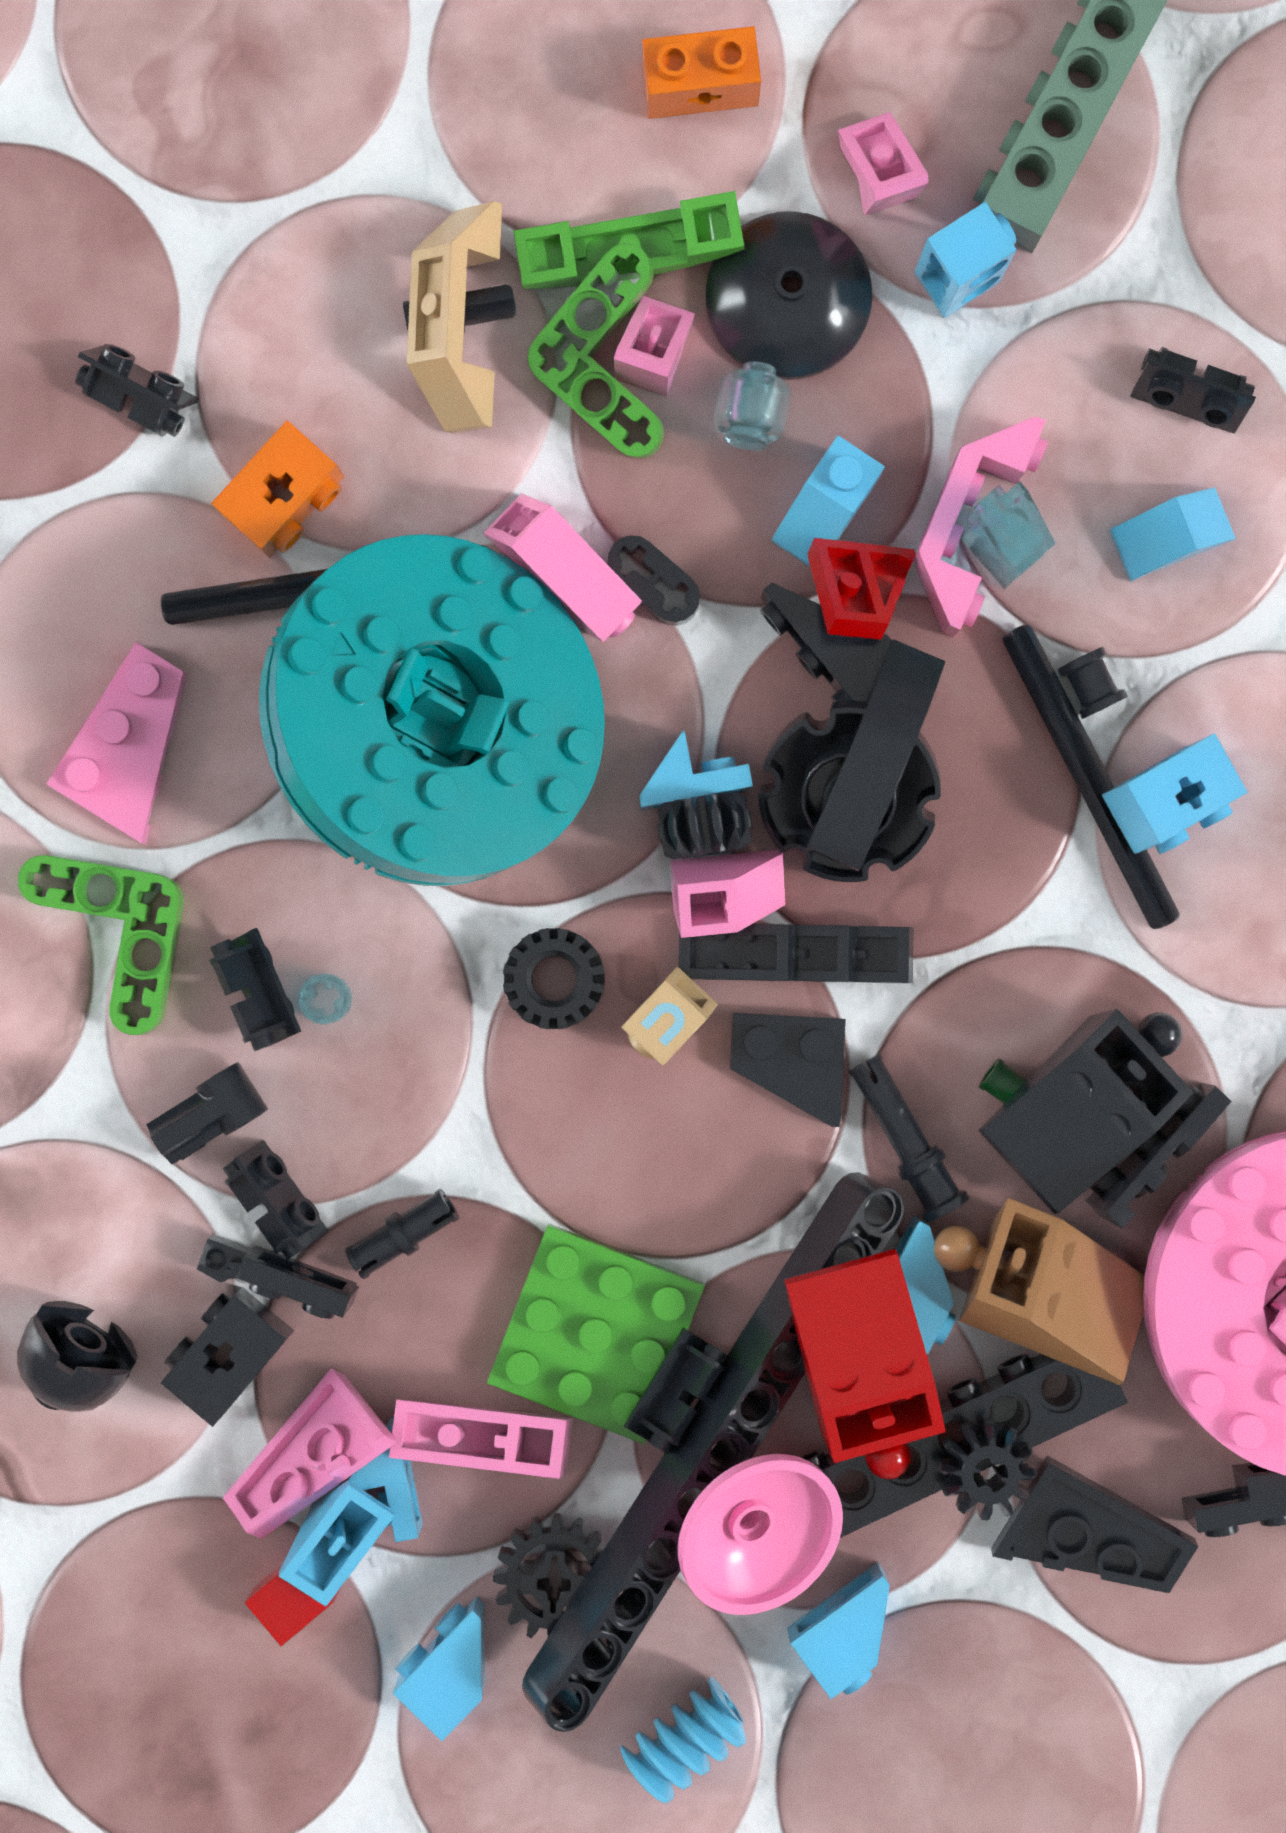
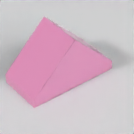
M643 296L616 349L614 356L615 378L667 396L695 313Z

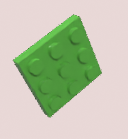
M548 1223L487 1384L645 1444L646 1439L625 1428L624 1424L682 1328L689 1329L705 1284Z

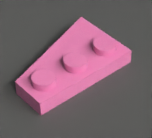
M135 642L47 782V785L138 842L146 844L151 826L148 824L155 795L158 796L163 776L161 775L168 742L172 739L187 673Z
M331 1368L223 1496V1499L246 1533L262 1539L398 1441L347 1376Z

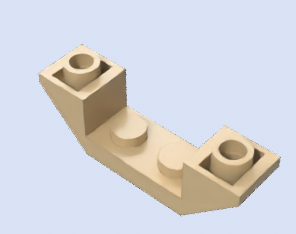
M496 201L454 211L412 251L407 366L444 431L452 434L492 427L495 371L462 361L467 267L500 260L502 204Z

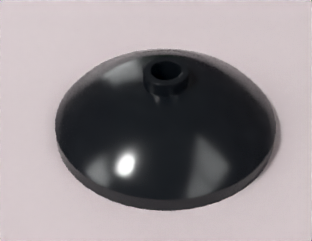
M786 211L766 214L741 226L744 250L713 260L706 284L708 319L721 346L734 360L745 368L757 374L775 379L793 380L812 377L841 362L860 340L866 328L872 307L873 293L870 272L856 244L845 232L831 222L802 212ZM786 277H795L800 281L802 288L797 292L790 293L783 289L781 281Z

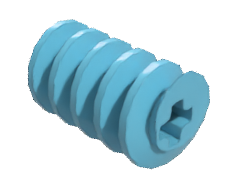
M712 1676L707 1678L712 1694L709 1699H706L694 1689L689 1692L694 1708L691 1713H688L676 1703L671 1706L676 1722L674 1726H669L658 1717L653 1720L658 1736L656 1740L653 1741L641 1731L635 1734L640 1750L639 1753L635 1755L625 1746L620 1745L623 1759L635 1779L649 1794L664 1804L674 1799L672 1783L683 1790L692 1785L690 1769L701 1776L710 1771L708 1755L719 1762L724 1761L728 1757L726 1741L737 1748L746 1744L743 1718L727 1692Z

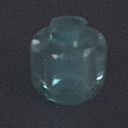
M747 362L743 365V369L727 373L720 381L714 412L715 427L724 435V441L735 448L748 451L765 450L768 448V443L776 442L785 433L791 402V388L784 379L776 376V369L773 366L762 362Z

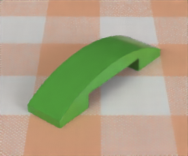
M735 191L681 200L680 208L576 227H570L569 221L513 231L523 289L578 287L606 252L614 246L623 243L634 244L646 253L652 261L654 275L695 266L744 250ZM634 258L633 261L627 263L620 259L614 266L619 273L618 279L615 282L640 278V274L635 269L640 260ZM601 279L598 284H604L603 280Z

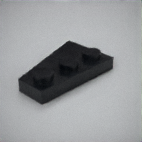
M1201 1083L1198 1087L1194 1084L1189 1085L1188 1087L1194 1093L1154 1135L1134 1150L1118 1168L1115 1166L1093 1184L1090 1189L1094 1192L1085 1202L1100 1217L1123 1229L1135 1215L1128 1207V1204L1134 1198H1140L1147 1192H1155L1167 1178L1165 1174L1168 1166L1164 1162L1171 1154L1175 1158H1179L1191 1150L1232 1101L1216 1085Z

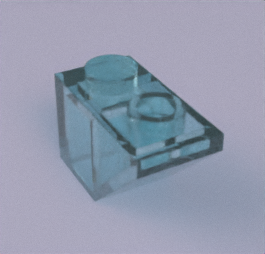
M1021 481L1007 493L999 485L986 495L966 518L971 527L961 539L1004 589L1011 585L1056 544L1028 489Z

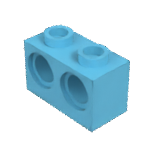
M985 201L927 238L914 273L943 318H946L1000 283L1017 251L1014 246L1016 243L1015 233L1008 220L1001 213L994 215Z

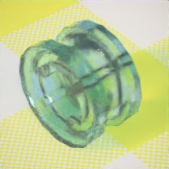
M320 974L312 976L304 983L300 990L298 1001L300 1009L306 1018L314 1023L329 1024L337 1022L347 1015L352 1004V994L350 987L342 978L332 974ZM321 983H327V990L333 989L335 986L340 994V998L333 1002L335 1012L330 1015H324L325 1008H320L316 1011L311 1003V1000L318 996L316 986Z

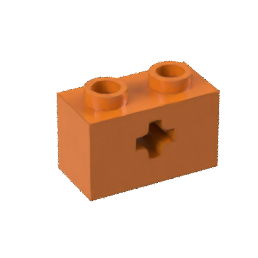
M755 26L642 39V68L649 119L758 106L762 81Z
M286 420L211 504L266 556L271 558L277 550L285 553L299 540L304 532L301 524L315 508L322 512L332 504L341 492L342 487L338 483L344 478V475L335 462ZM280 485L284 489L289 488L293 494L291 500L286 503L280 498L276 499L272 493L276 486Z

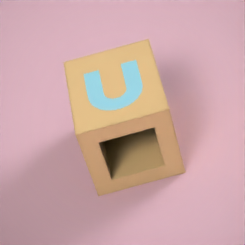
M677 966L621 1028L629 1034L628 1039L631 1045L641 1055L648 1059L655 1058L663 1066L709 1018L718 1006V1003Z

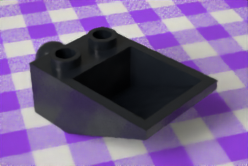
M1118 1009L1089 1016L978 1131L1054 1214L1060 1213L1154 1135L1194 1093L1162 1058L1171 1055L1179 1048L1183 1037L1181 1025L1172 1015L1163 1012L1147 1015L1142 1019L1137 1030Z

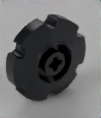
M848 700L833 702L830 708V717L823 721L813 719L808 712L799 715L776 737L763 765L764 770L771 773L775 778L773 783L762 785L758 795L761 817L770 838L783 853L793 848L801 850L805 854L803 869L812 875L832 881H867L869 867L875 863L885 864L891 871H896L903 867L920 852L934 830L935 814L928 811L924 805L931 800H938L941 797V779L935 755L925 737L919 732L902 777L860 870L856 871L805 849L868 702Z

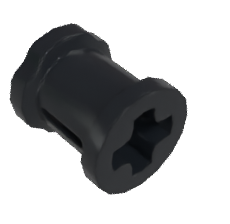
M1104 647L1091 651L1057 669L1060 677L1068 678L1081 703L1082 708L1078 712L1081 719H1085L1128 697L1125 689H1118L1104 663L1103 658L1107 654Z

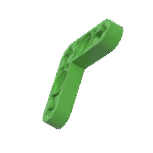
M623 243L614 246L606 252L534 339L528 351V363L531 371L541 382L619 451L631 458L643 459L652 456L663 443L664 428L661 420L592 358L648 291L653 282L654 269L652 261L646 253L634 244ZM634 258H637L640 261L635 269L640 274V278L634 284L629 280H625L618 286L614 293L624 300L616 307L612 300L605 293L596 289L595 286L602 279L605 285L610 288L619 276L618 271L614 267L620 259L630 263ZM590 299L602 302L606 310V319L603 325L593 331L581 329L576 321V311L579 305ZM566 323L570 331L578 338L586 341L587 344L580 351L577 345L572 342L562 355L563 359L568 363L565 369L559 371L553 367L546 373L543 368L547 360L542 353L548 346L557 350L564 344L568 337L558 331ZM596 379L603 380L611 389V401L601 411H589L582 404V390L590 381ZM624 398L631 403L629 407L622 411L624 414L638 424L643 422L645 418L650 422L646 432L651 439L646 445L635 442L629 447L626 441L630 434L616 420L613 421L610 430L603 425L604 422L617 414Z
M48 855L35 856L28 859L18 874V887L21 894L29 902L40 906L124 920L109 1004V1016L113 1025L120 1032L128 1035H142L155 1030L161 1024L165 1014L182 918L184 894L180 885L172 878L148 872ZM47 865H51V875L74 880L73 869L79 868L80 872L73 885L75 902H68V898L72 893L71 890L48 888L46 897L42 896V887L33 884L35 873L42 874L46 871ZM99 874L108 875L116 885L114 899L105 906L94 905L87 896L89 881ZM156 884L162 885V894L170 896L169 906L159 907L155 924H167L165 935L155 930H136L138 920L150 923L152 908L151 905L143 903V895L145 892H154ZM145 938L154 940L159 945L162 955L160 963L150 971L139 969L132 959L134 946L138 941ZM128 975L139 980L157 979L156 990L151 987H144L142 1005L151 1007V1014L149 1017L140 1018L137 1026L132 1024V1015L124 1013V1004L135 1001L139 986H127Z

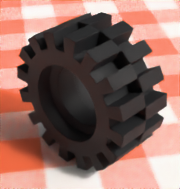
M561 928L541 929L522 938L508 954L509 957L503 969L504 993H506L509 1000L508 1003L513 1011H516L521 1016V1019L527 1023L543 1029L568 1028L584 1020L599 1003L605 984L603 963L595 948L579 934ZM551 956L566 959L576 972L574 990L568 997L559 1001L544 999L536 992L532 983V974L536 965L541 960Z

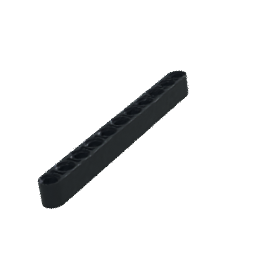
M855 1172L842 1177L829 1194L721 1364L726 1369L724 1372H720L704 1401L699 1399L693 1408L697 1412L681 1437V1444L679 1447L673 1445L668 1454L665 1453L527 1669L522 1683L523 1693L552 1729L560 1732L571 1731L582 1725L588 1718L681 1571L678 1561V1541L684 1519L700 1493L720 1474L753 1457L806 1373L784 1279L882 1253L903 1217L904 1204L896 1190L865 1174Z

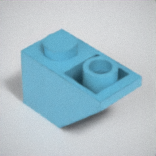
M477 1596L465 1608L456 1603L437 1623L435 1629L440 1634L425 1649L419 1643L415 1645L395 1668L400 1675L398 1676L393 1694L441 1741L482 1701L486 1683L485 1603Z

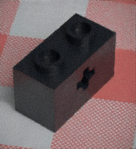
M244 1288L233 1295L231 1299L222 1293L201 1317V1320L208 1326L197 1340L193 1342L186 1336L164 1361L171 1368V1371L161 1381V1384L212 1427L223 1417L294 1332L290 1326ZM228 1342L234 1349L230 1352L229 1359L221 1364L214 1357L218 1353V1347Z

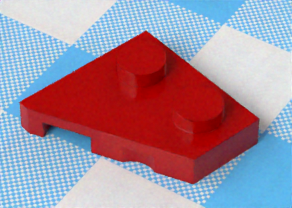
M814 538L807 556L828 634L881 640L892 618L895 605L906 582L905 579L915 559V550Z

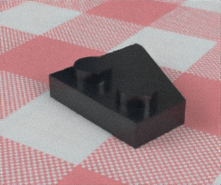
M733 1013L730 1069L831 1127H840L846 1019Z

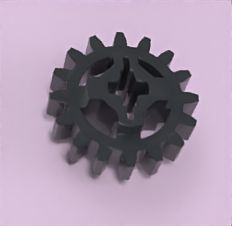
M561 1513L554 1514L552 1524L549 1527H544L537 1516L532 1517L530 1523L531 1533L526 1535L522 1530L515 1528L510 1538L516 1548L501 1546L497 1558L508 1567H500L494 1570L493 1582L506 1585L505 1588L497 1593L496 1602L498 1605L512 1603L513 1607L509 1613L508 1622L513 1625L523 1618L528 1621L526 1636L532 1638L539 1628L547 1629V1636L550 1635L564 1613V1606L572 1600L602 1551H597L602 1540V1534L599 1531H595L585 1537L582 1534L583 1519L579 1517L570 1528L563 1527ZM546 1543V1549L535 1560L525 1559L524 1563H520L530 1550ZM567 1544L579 1550L588 1562L577 1561L567 1550ZM553 1556L558 1558L557 1568L560 1569L562 1578L561 1586L558 1587L557 1598L552 1597L553 1587L550 1586V1580L547 1577L549 1568H552ZM523 1594H532L543 1606V1610L533 1606Z

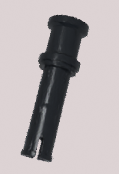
M878 1054L865 1061L874 1075L876 1083H873L863 1064H859L848 1072L853 1076L902 1162L898 1166L900 1170L898 1174L901 1180H908L911 1183L925 1209L922 1217L925 1222H930L961 1206L970 1197L966 1190L959 1191L943 1162L946 1157L943 1149H939L937 1145L931 1147L922 1129L883 1063L882 1056Z

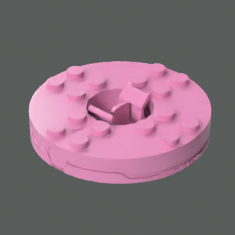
M1286 1131L1265 1135L1227 1151L1204 1168L1205 1173L1203 1175L1197 1174V1180L1194 1183H1188L1189 1189L1187 1192L1182 1190L1178 1194L1155 1234L1148 1255L1144 1276L1143 1305L1146 1332L1155 1363L1167 1387L1178 1403L1189 1412L1188 1414L1202 1428L1232 1452L1259 1467L1286 1476Z

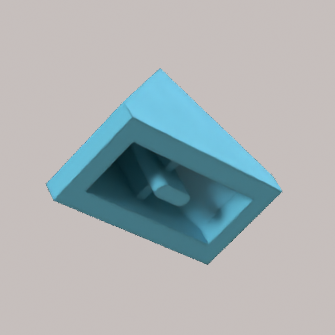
M1215 487L1174 497L1110 530L1130 582L1236 539Z
M346 1481L312 1504L279 1570V1577L322 1605L327 1606L393 1519L395 1512L350 1481Z

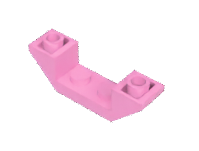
M1035 416L961 447L953 461L913 561L941 630L946 635L954 637L961 630L963 624L972 627L985 597L976 593L982 577L940 560L941 556L952 558L964 530V527L955 524L963 504L973 507L980 492L985 475L976 472L977 468L1015 484L1023 476L1026 469L1035 473L1048 444L1047 440L1040 438L1046 422L1044 419Z

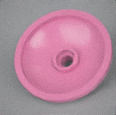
M770 1454L751 1458L720 1474L696 1498L684 1519L680 1531L678 1561L682 1575L692 1592L712 1609L734 1615H750L769 1611L800 1595L825 1570L839 1543L843 1511L835 1486L825 1473L810 1461L786 1454Z

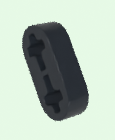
M630 535L622 537L613 544L608 553L607 564L642 600L641 606L666 625L678 626L686 624L695 616L699 607L700 593L697 584L689 575L651 542L641 536ZM638 550L644 552L642 564L653 576L647 581L634 570L629 572L627 576L621 573L623 561L619 555L623 551L630 555L635 554ZM659 581L672 591L682 586L687 590L684 601L688 608L682 611L680 608L674 607L670 612L665 611L662 608L665 597L654 586Z

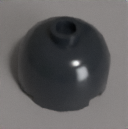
M52 1301L41 1305L37 1314H34L26 1325L17 1350V1366L20 1376L35 1399L44 1407L52 1410L80 1412L93 1410L114 1397L126 1383L137 1360V1353L133 1342L118 1325L111 1321L107 1333L86 1319L94 1310L81 1304L67 1301Z

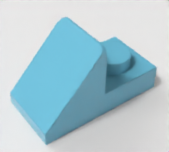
M683 730L639 795L641 811L659 808L664 803L673 802L674 800L709 794L749 791L753 787L749 764L736 766L734 757L720 758L701 763L703 772L693 774L686 735Z
M394 1416L385 1425L391 1434ZM389 1448L352 1474L347 1481H350L362 1490L385 1486L386 1492L378 1493V1501L395 1512V1516L387 1525V1527L392 1526L395 1542L416 1539L420 1534L423 1522L411 1460L389 1458Z

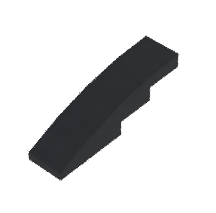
M751 924L741 931L734 933L681 938L679 932V968L690 979L913 983L914 927Z

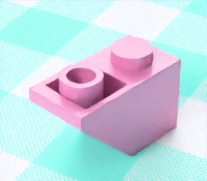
M780 850L670 860L673 913L681 938L739 932L785 906L783 852Z

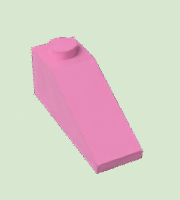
M396 1399L392 1435L398 1442L390 1447L389 1458L560 1479L567 1473L573 1417Z

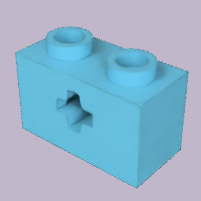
M1214 733L1182 748L1102 794V797L1134 854L1154 846L1158 853L1162 854L1190 839L1185 829L1199 822L1204 829L1231 815L1233 811L1229 803L1245 795L1248 791Z

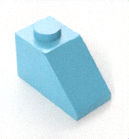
M837 435L801 489L773 535L771 542L810 567L807 553L813 539L839 540L878 482L885 466Z
M913 1215L895 1250L899 1256L924 1347L928 1354L934 1342L939 1345L944 1343L953 1327L956 1315L950 1312L954 1301L943 1267L938 1263L934 1254L935 1241L930 1226Z
M878 1562L787 1627L790 1644L830 1699L842 1691L848 1695L860 1689L871 1678V1670L878 1664L890 1587L885 1572Z

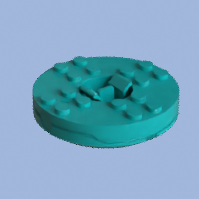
M421 534L383 539L357 549L329 567L296 598L282 617L281 622L283 624L276 628L278 633L276 637L273 636L271 639L273 645H270L267 649L260 678L259 717L263 743L278 784L293 809L325 844L342 857L348 859L353 856L354 864L358 865L363 862L365 870L374 867L375 874L402 883L420 886L467 884L500 873L543 850L560 836L584 805L594 784L604 745V702L598 673L584 637L560 601L543 583L511 559L490 548L449 536Z

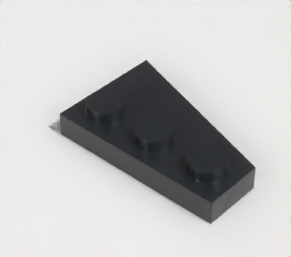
M1047 1455L1037 1472V1477L1031 1481L1027 1488L1031 1494L1029 1500L1019 1501L1013 1514L1009 1517L992 1545L991 1552L992 1557L1010 1561L1013 1560V1557L1042 1563L1044 1568L1063 1572L1065 1568L1098 1574L1102 1580L1170 1593L1196 1552L1198 1544L1196 1539Z

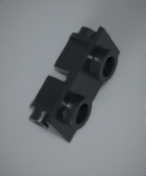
M104 344L103 346L79 352L78 358L91 364L90 366L84 364L78 371L75 383L82 387V393L116 412L122 411L128 396L134 398L135 400L127 418L161 437L167 433L176 437L185 421V418L178 414L179 410L198 403V397L183 390L185 385L180 379L158 370L151 373L135 364V356L123 348L112 344Z
M1161 347L1159 351L1151 348L1148 349L1141 366L1143 372L1134 386L1130 397L1149 403L1156 408L1166 409L1203 422L1207 426L1220 428L1235 434L1256 399L1255 396H1252L1255 385L1246 383L1247 376H1239L1208 365L1203 377L1194 375L1197 360L1169 351L1165 347Z
M254 928L233 940L228 939L210 947L214 957L209 961L215 970L225 996L242 990L246 1000L230 1006L243 1036L244 1043L250 1042L255 1052L301 1032L295 1017L293 1004L286 996L274 968L272 955L265 946L258 928Z
M264 1140L237 1156L222 1169L228 1177L224 1181L225 1184L229 1186L247 1213L261 1203L268 1210L265 1215L254 1223L272 1246L275 1254L282 1252L285 1258L289 1260L329 1231L321 1221L316 1206L304 1197L287 1173L283 1160L271 1151Z
M683 1327L624 1424V1427L648 1440L650 1444L668 1454L673 1445L679 1447L681 1437L697 1412L690 1407L695 1397L704 1401L720 1372H724L726 1369L721 1364L727 1354Z

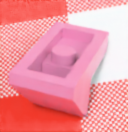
M891 112L838 130L840 148L859 181L862 208L865 215L913 200L919 196L929 183L927 171Z

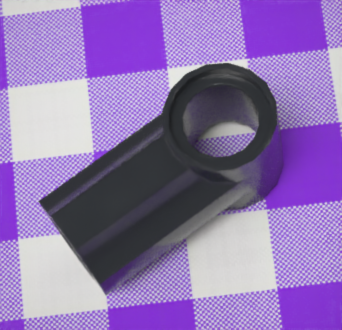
M239 1062L215 1074L196 1087L197 1093L146 1124L153 1143L160 1154L171 1165L189 1157L224 1133L225 1136L231 1134L268 1110Z

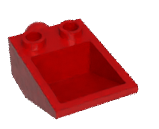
M893 1249L784 1279L820 1432L833 1462L838 1463L865 1455V1461L869 1470L877 1477L882 1479L900 1477L906 1472L911 1461V1452L907 1443L946 1432L935 1381L897 1251Z

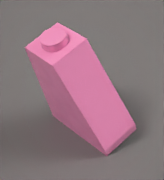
M521 493L483 533L509 559L526 569L543 583L560 601L572 619L591 636L604 642L609 636L612 638L621 634L633 621L635 616L633 611L642 600L551 505Z

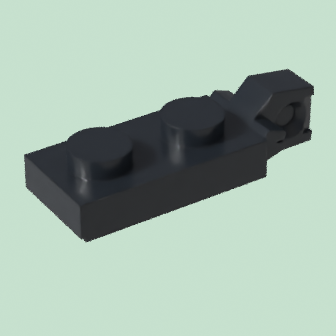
M212 1234L207 1239L197 1266L198 1271L220 1283L230 1278H238L250 1283L249 1289L258 1295L271 1299H280L283 1295L303 1303L302 1309L307 1313L325 1319H332L334 1315L343 1318L353 1305L359 1289L357 1283L292 1258L287 1260L284 1255L275 1254V1252L255 1245L253 1248L215 1234Z

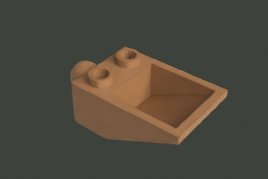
M1007 1198L992 1220L983 1247L979 1246L974 1233L962 1226H951L938 1234L934 1243V1254L942 1267L954 1272H961L970 1267L976 1269L959 1319L960 1322L1115 1384L1121 1385L1124 1382L1144 1313L1143 1290L1145 1275L1064 1220L1010 1198ZM1003 1250L1013 1252L1008 1261L1002 1256Z

